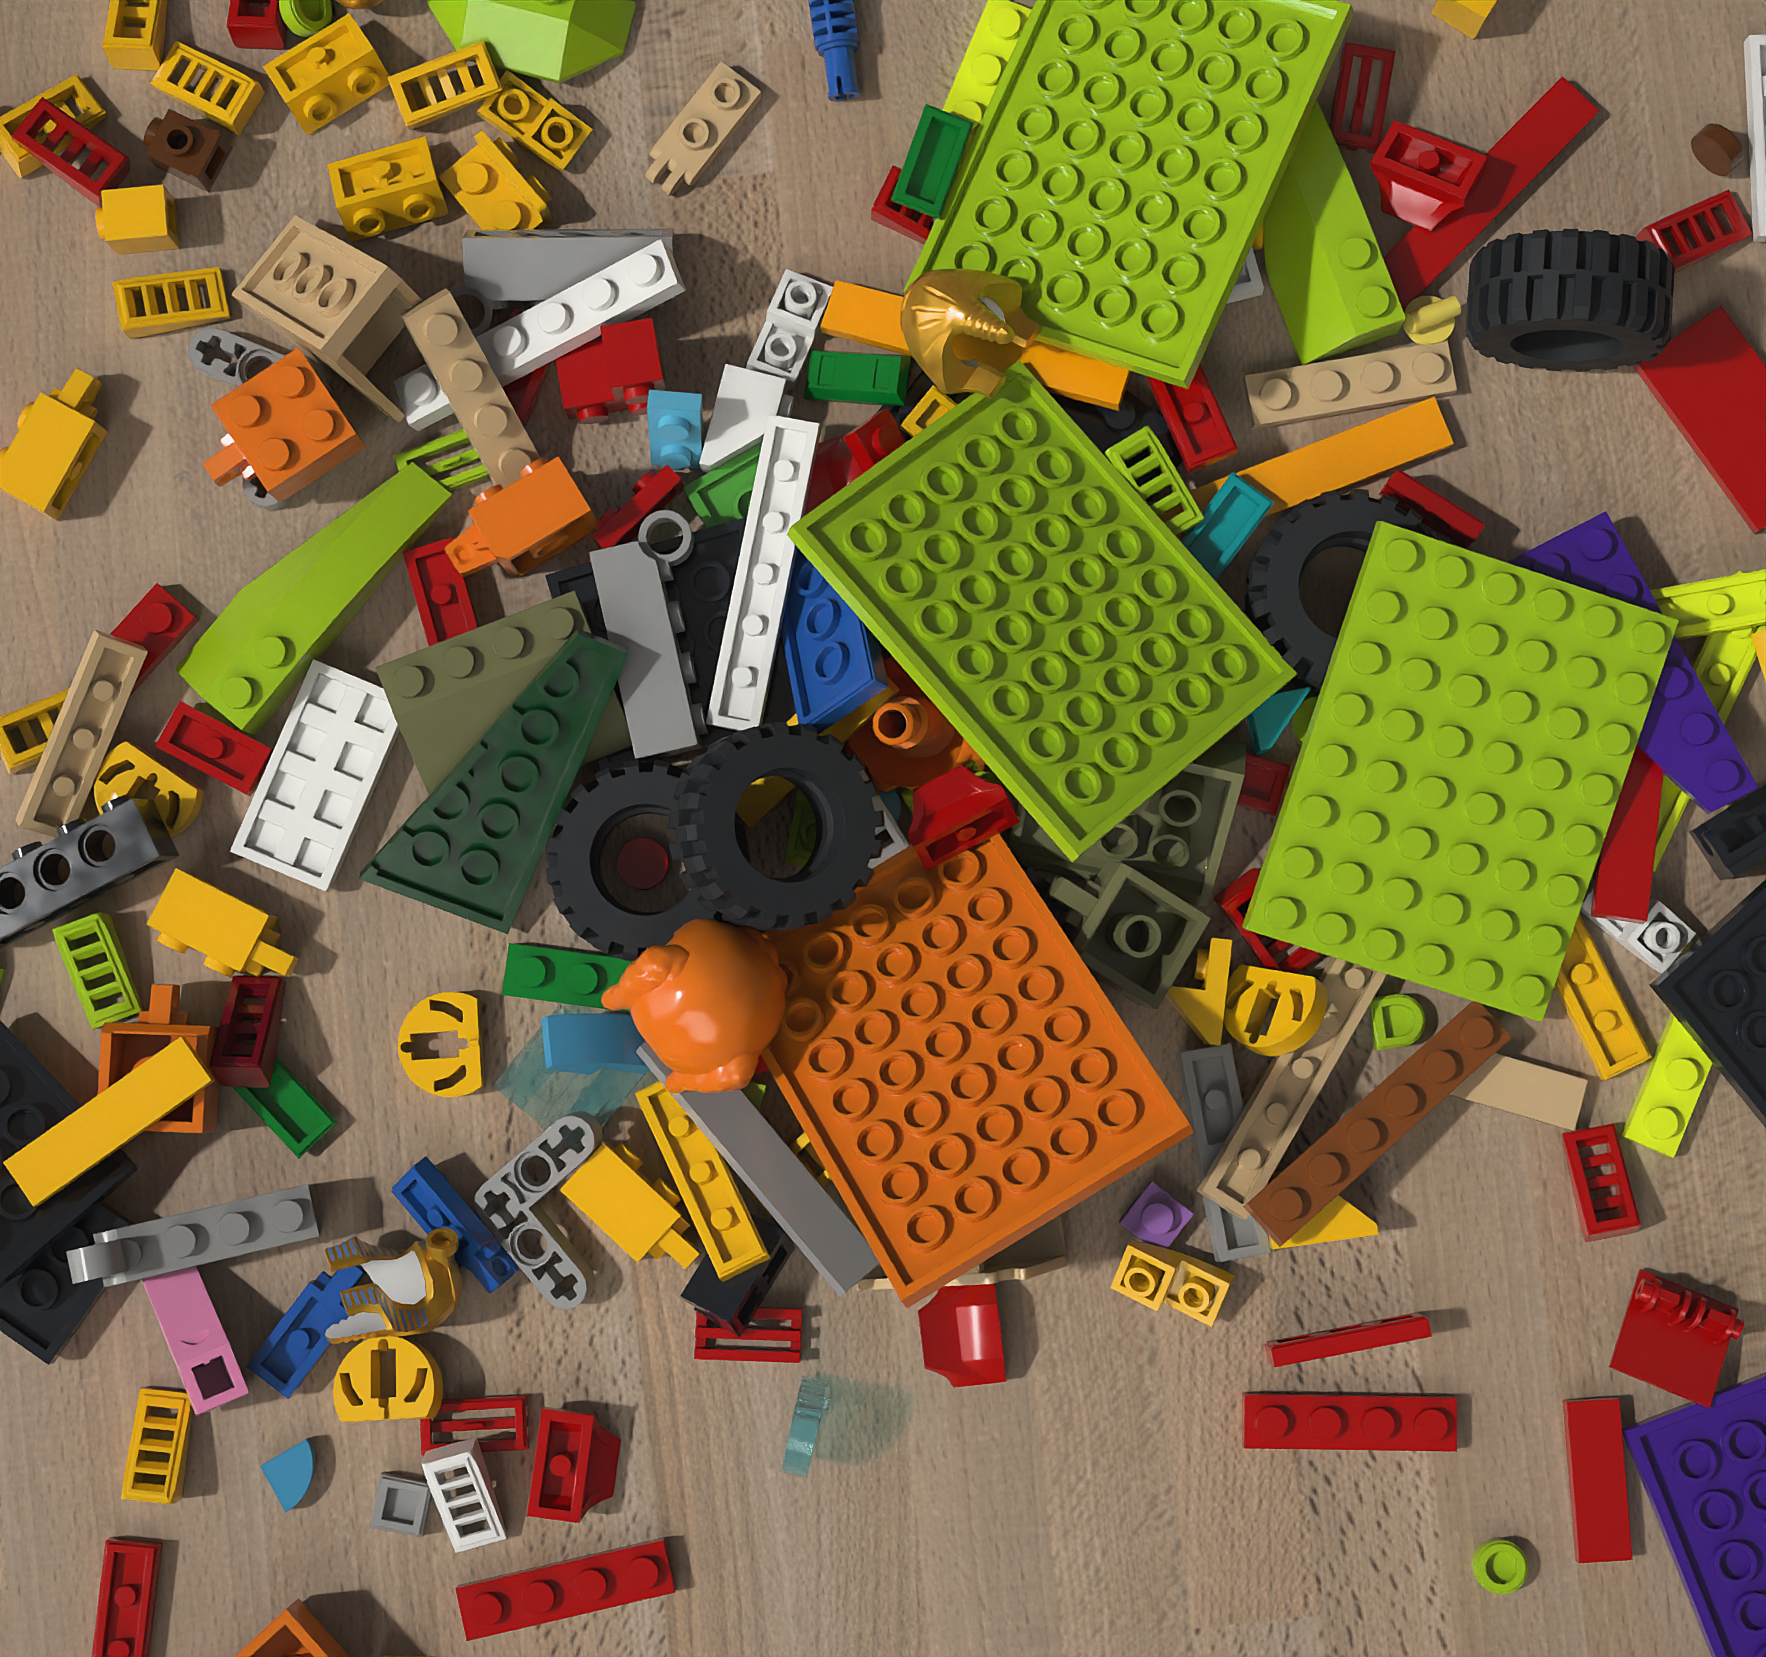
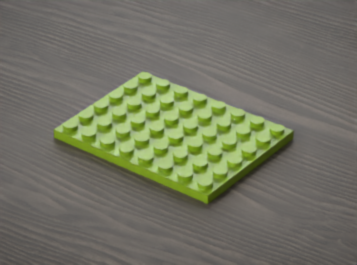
M1036 0L951 185L940 219L935 220L903 292L905 293L908 286L915 279L930 270L973 269L1008 277L1018 282L1022 287L1021 308L1025 315L1041 327V331L1034 340L1189 389L1354 17L1352 5L1337 0Z
M1018 360L1002 372L1006 375V381L993 400L982 394L973 393L794 523L789 529L787 536L1073 863L1290 682L1297 673L1281 658L1280 653L1269 644L1257 627L1024 364Z
M1377 521L1242 927L1261 935L1542 1023L1679 620L1383 521Z

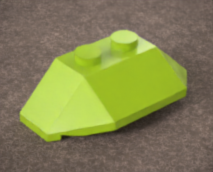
M427 0L429 8L456 51L484 40L495 68L559 84L585 73L609 59L613 60L624 55L637 9V4L632 0Z

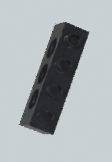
M131 794L117 797L101 806L104 814L88 822L86 818L76 819L56 830L58 838L42 845L41 841H37L15 850L11 854L14 861L0 868V948L21 939L178 857L179 853L154 800L132 798ZM109 833L113 836L116 845L115 852L110 859L105 856L102 849L103 840ZM63 857L68 860L70 865V875L65 882L60 879L58 874V865ZM18 881L25 888V898L21 905L17 904L13 894L14 887Z

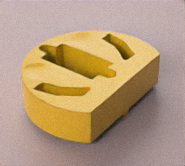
M128 741L119 744L106 755L94 782L95 802L100 815L104 814L101 809L102 805L126 794H131L133 798L144 780L154 781L157 776L158 780L154 786L160 789L155 797L154 803L171 838L184 832L194 822L202 807L204 790L135 743ZM129 763L135 765L134 769L116 775L110 782L106 781L119 767ZM177 793L178 795H180L179 816L176 820L175 825L172 826V822L177 813Z
M1241 964L1228 980L1224 1025L1232 1037L1256 1054L1263 1056L1288 1054L1304 1045L1320 1027L1327 1009V987L1312 976ZM1271 999H1279L1267 1035H1259Z
M460 992L434 994L415 1005L404 1019L398 1037L400 1062L408 1077L424 1091L442 1097H461L475 1093L485 1087L481 1001L479 998ZM433 1000L448 1002L462 1010L463 1021L461 1022L460 1019L448 1012L434 1011ZM458 1031V1039H467L468 1041L467 1048L459 1049V1057L416 1060L415 1052H406L405 1050L407 1043L415 1042L414 1034ZM464 1066L466 1067V1077L453 1087L438 1091V1081L451 1078L462 1070Z
M395 1336L370 1338L354 1347L341 1362L333 1386L336 1412L341 1422L346 1423L435 1418L443 1397L442 1375L434 1357L420 1344ZM392 1349L396 1350V1397H389L388 1403V1399L380 1398V1352ZM351 1384L359 1398L362 1399V1405L359 1404L356 1397L352 1393Z

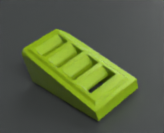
M1149 425L1105 451V457L1146 503L1147 498L1169 486L1173 493L1149 507L1157 516H1160L1180 503L1184 512L1164 523L1176 537L1204 521V516ZM1144 450L1146 451L1148 457L1130 468L1126 467V461ZM1155 468L1158 469L1161 475L1138 487L1135 480Z
M104 912L95 913L52 929L59 952L92 1030L103 1027L104 1022L115 1023L137 1015L139 1011H144L110 914ZM97 932L100 941L78 949L77 939ZM104 952L106 953L108 961L85 969L83 960ZM112 972L114 973L117 981L92 989L90 980ZM122 992L125 1001L99 1010L97 1000Z

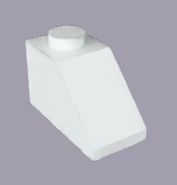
M725 364L699 462L702 474L709 473L762 442L768 414L787 418L791 417L794 397L787 395L788 388L785 378Z

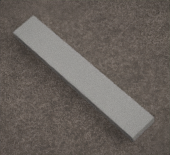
M644 1042L639 1046L636 1053L666 1088V1078L673 1070L668 1068L657 1057L647 1042ZM740 1089L718 1093L697 1091L669 1092L839 1297L880 1264L867 1240Z

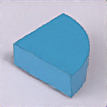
M310 1437L260 1466L285 1513L295 1507L305 1497L313 1480L316 1454Z

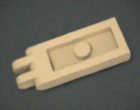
M720 61L653 146L650 156L655 161L648 169L645 178L655 184L667 169L672 173L665 180L661 188L669 196L676 192L683 181L689 186L694 185L762 99L761 90Z

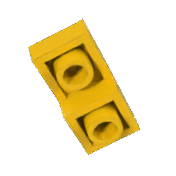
M506 70L499 80L503 92L486 98L476 114L521 147L562 172L593 129L555 100L550 98L548 101L510 71Z
M1130 1241L1110 1288L1157 1312L1163 1304H1166L1212 1327L1220 1314L1235 1275L1170 1249Z

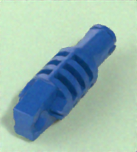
M808 0L815 50L819 56L824 57L829 90L828 99L835 102L846 101V94H849L850 99L860 97L861 91L858 85L854 53L860 45L854 0Z

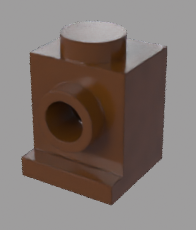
M168 109L164 119L155 117L150 122L143 139L144 145L148 147L145 154L154 166L208 193L232 150L231 145L221 132L213 128L211 130L171 109ZM182 135L188 137L187 144L183 148L175 149Z

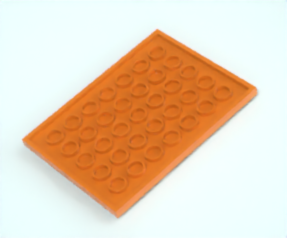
M999 833L928 871L925 870L915 849L910 844L904 850L872 868L875 873L868 886L856 888L854 892L857 899L848 908L833 911L831 919L820 924L806 925L803 928L772 930L762 934L775 947L779 966L787 975L788 985L785 991L786 1007L782 1023L761 1056L906 1308H909L1194 1133L1183 1112Z

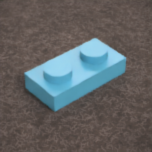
M649 390L647 415L651 465L664 467L668 465L672 470L701 469L699 462L704 447L702 394Z

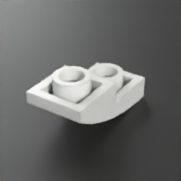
M786 269L769 305L766 322L749 357L746 369L785 378L787 388L794 391L821 326L833 287Z
M1594 876L1589 883L1580 911L1657 972L1663 973L1696 933L1664 904L1655 899H1650L1648 919L1644 924L1592 917Z

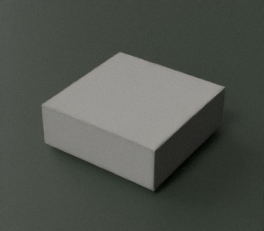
M386 1472L381 1473L370 1528L422 1538L425 1534L432 1500V1493L427 1481Z

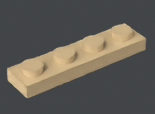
M445 288L401 313L400 316L494 485L501 484L503 488H506L521 479L520 471L530 463L540 459V456L453 296Z
M1448 340L1435 345L1423 344L1245 375L1242 380L1252 430L1421 401L1434 396L1435 398L1454 395L1457 391Z
M94 629L15 819L19 827L58 838L56 832L58 828L79 819L148 653L143 646Z

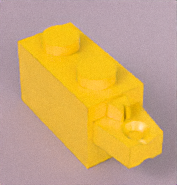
M76 368L62 390L54 387L49 395L40 392L36 401L29 402L22 410L17 422L19 431L10 447L6 446L0 451V490L56 521L62 515L108 431L94 421L98 410L92 407V404L102 386V383L97 378Z
M175 868L146 924L160 931L157 938L158 942L183 954L191 947L207 955L203 962L205 966L232 978L235 970L259 977L264 966L283 976L291 977L300 958L275 946L281 934L273 930L280 918L188 871Z
M609 1142L602 1143L563 1185L560 1191L637 1263L648 1252L656 1260H659L667 1252L687 1270L702 1252L683 1234L691 1224L682 1217L684 1212L676 1206L682 1200L681 1196L661 1178H658L654 1184L638 1170L643 1161L624 1143L620 1142L615 1148Z

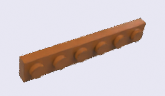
M1472 1001L1252 1198L1244 1208L1274 1242L1281 1247L1507 1043L1512 1036L1481 1003Z

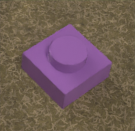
M1150 1181L1119 1220V1223L1144 1243L1167 1249L1194 1214L1153 1181Z

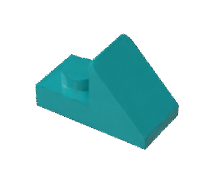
M1311 687L1274 694L1246 717L1255 755L1265 754L1271 749Z

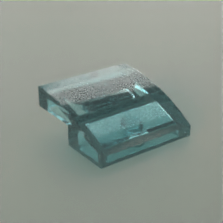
M559 1004L551 1015L572 1013ZM541 1026L495 1081L493 1086L532 1117L544 1130L572 1111L590 1113L603 1127L645 1074L601 1068L591 1075L548 1070L545 1064ZM580 1126L574 1130L570 1129V1136L562 1142L568 1149L576 1144H582L581 1139L585 1132Z

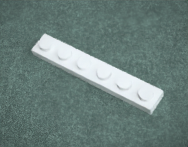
M660 239L477 336L475 339L503 387L600 336V326L627 322L686 291L670 247ZM427 364L394 381L408 425L415 430L420 431L454 413Z
M768 414L706 724L709 726L741 731L762 725L797 552V546L787 536V533L794 523L804 517L822 428L819 423Z

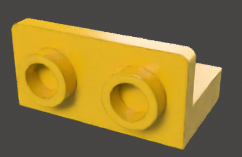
M350 13L263 66L302 130L307 135L315 132L390 85L387 78L389 77L388 72Z
M483 130L474 136L477 145L438 176L440 183L480 230L543 229L553 221L546 205L552 199L545 188L533 175L525 180L514 168V165L519 160L509 146L500 137L492 142Z
M426 136L327 164L336 208L351 241L376 236L448 214Z

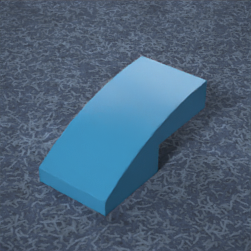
M562 1014L550 1015L541 1019L545 1064L548 1070L591 1075L601 1068L641 1074L651 1071L636 1053L639 1046L646 1041L638 1032L631 1015Z

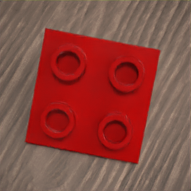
M1639 1269L1609 1368L1710 1408L1730 1339L1737 1340L1740 1337L1744 1327V1320L1737 1317L1738 1308Z

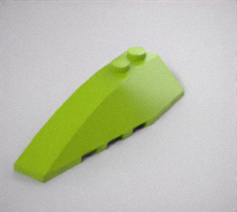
M1316 100L1263 220L1265 274L1300 366L1317 363L1398 334L1406 319L1350 173Z
M410 463L243 587L175 670L204 700L239 729L257 735L306 676L313 659L318 661L401 561L403 558L402 552L410 550L454 495L415 463Z

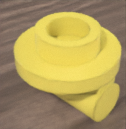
M1435 296L1418 297L1411 301L1404 311L1406 319L1403 323V328L1408 337L1419 345H1435L1446 341L1454 329L1455 317L1461 314L1460 303L1455 296L1445 299Z

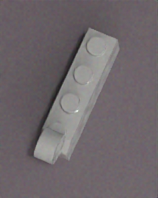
M674 229L467 230L462 238L464 281L455 284L450 288L449 292L453 298L461 294H471L482 302L485 309V317L476 324H468L474 337H476L489 327L494 317L495 309L508 308L509 301L530 300V307L532 308L660 239L670 247L674 258ZM664 302L653 308L663 307Z
M670 510L656 511L646 517L639 529V542L635 541L589 552L608 639L611 642L628 648V656L618 677V684L635 759L640 760V762L702 748L700 735L708 734L702 703L692 704L688 684L697 682L690 652L681 653L677 633L685 631L681 608L678 600L669 602L665 582L674 580L671 566L682 563L691 554L694 546V534L687 521L680 514ZM662 523H675L683 531L681 546L675 552L667 555L654 552L650 545L652 531Z
M308 1184L93 1234L95 1245L67 1251L66 1254L73 1284L102 1277L104 1287L318 1237L319 1232Z

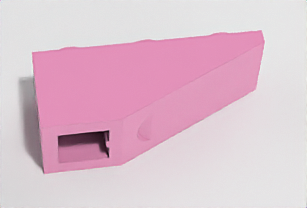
M193 1266L142 1278L141 1280L196 1417L247 1396L249 1391L197 1267Z

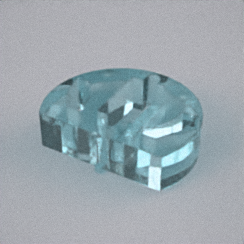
M802 1376L781 1472L805 1478L808 1477L822 1409L828 1410L830 1397L825 1396L828 1381Z

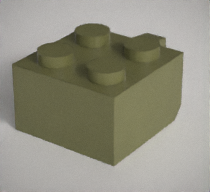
M1106 861L1094 882L1086 880L1082 888L1063 877L1059 878L1056 876L1045 893L1046 896L1069 910L1063 919L1068 924L1064 933L1092 976L1136 1004L1153 1009H1158L1211 920L1204 913L1121 862Z

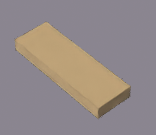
M1494 1053L1449 1095L1566 1130L1575 1131L1588 1080Z

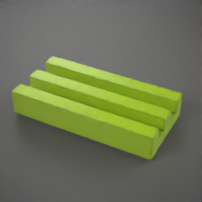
M464 429L393 455L398 470L401 471L412 462L420 461L468 443L470 440ZM475 449L424 467L422 470L430 477H435L480 460ZM482 464L440 480L438 483L449 492L487 479L490 476Z

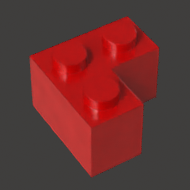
M653 318L600 326L602 340L587 342L555 359L564 410L569 420L578 419L579 424L600 423L609 419L608 413L629 410L630 415H646L649 390L668 391L660 341Z

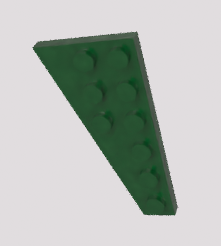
M577 629L362 869L359 879L508 934L545 849L548 837H550L555 826L553 821L560 808L564 805L626 661L628 648Z

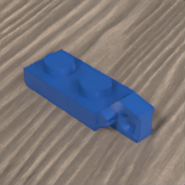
M427 1156L417 1162L392 1187L391 1192L427 1235L437 1228H450L457 1233L459 1248L454 1253L455 1261L459 1268L464 1266L471 1271L489 1294L502 1286L519 1270L512 1257L500 1246L498 1240L486 1228L477 1213L470 1209L450 1185L447 1177L434 1166Z
M356 1265L338 1270L333 1278L325 1271H322L316 1280L310 1281L246 1367L287 1399L291 1398L332 1344L325 1337L326 1330L333 1324H339L341 1320H347L349 1317L342 1303L340 1291L356 1287L367 1273L363 1267Z

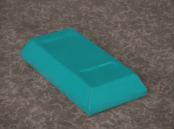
M1232 472L1203 510L1204 521L1188 530L1180 542L1216 581L1275 502Z

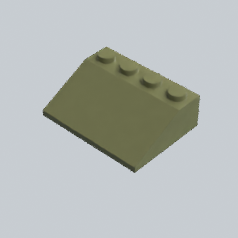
M575 590L375 667L394 718L428 795L439 785L577 629L595 635L583 603ZM615 686L580 767L633 747L626 715Z
M1221 738L1073 863L1019 801H1017L1015 810L1019 823L1011 828L1008 848L1020 866L1024 865L1033 869L1091 880L1092 882H1094L1106 861L1121 862L1140 872L1183 901L1208 907L1245 776L1247 744Z

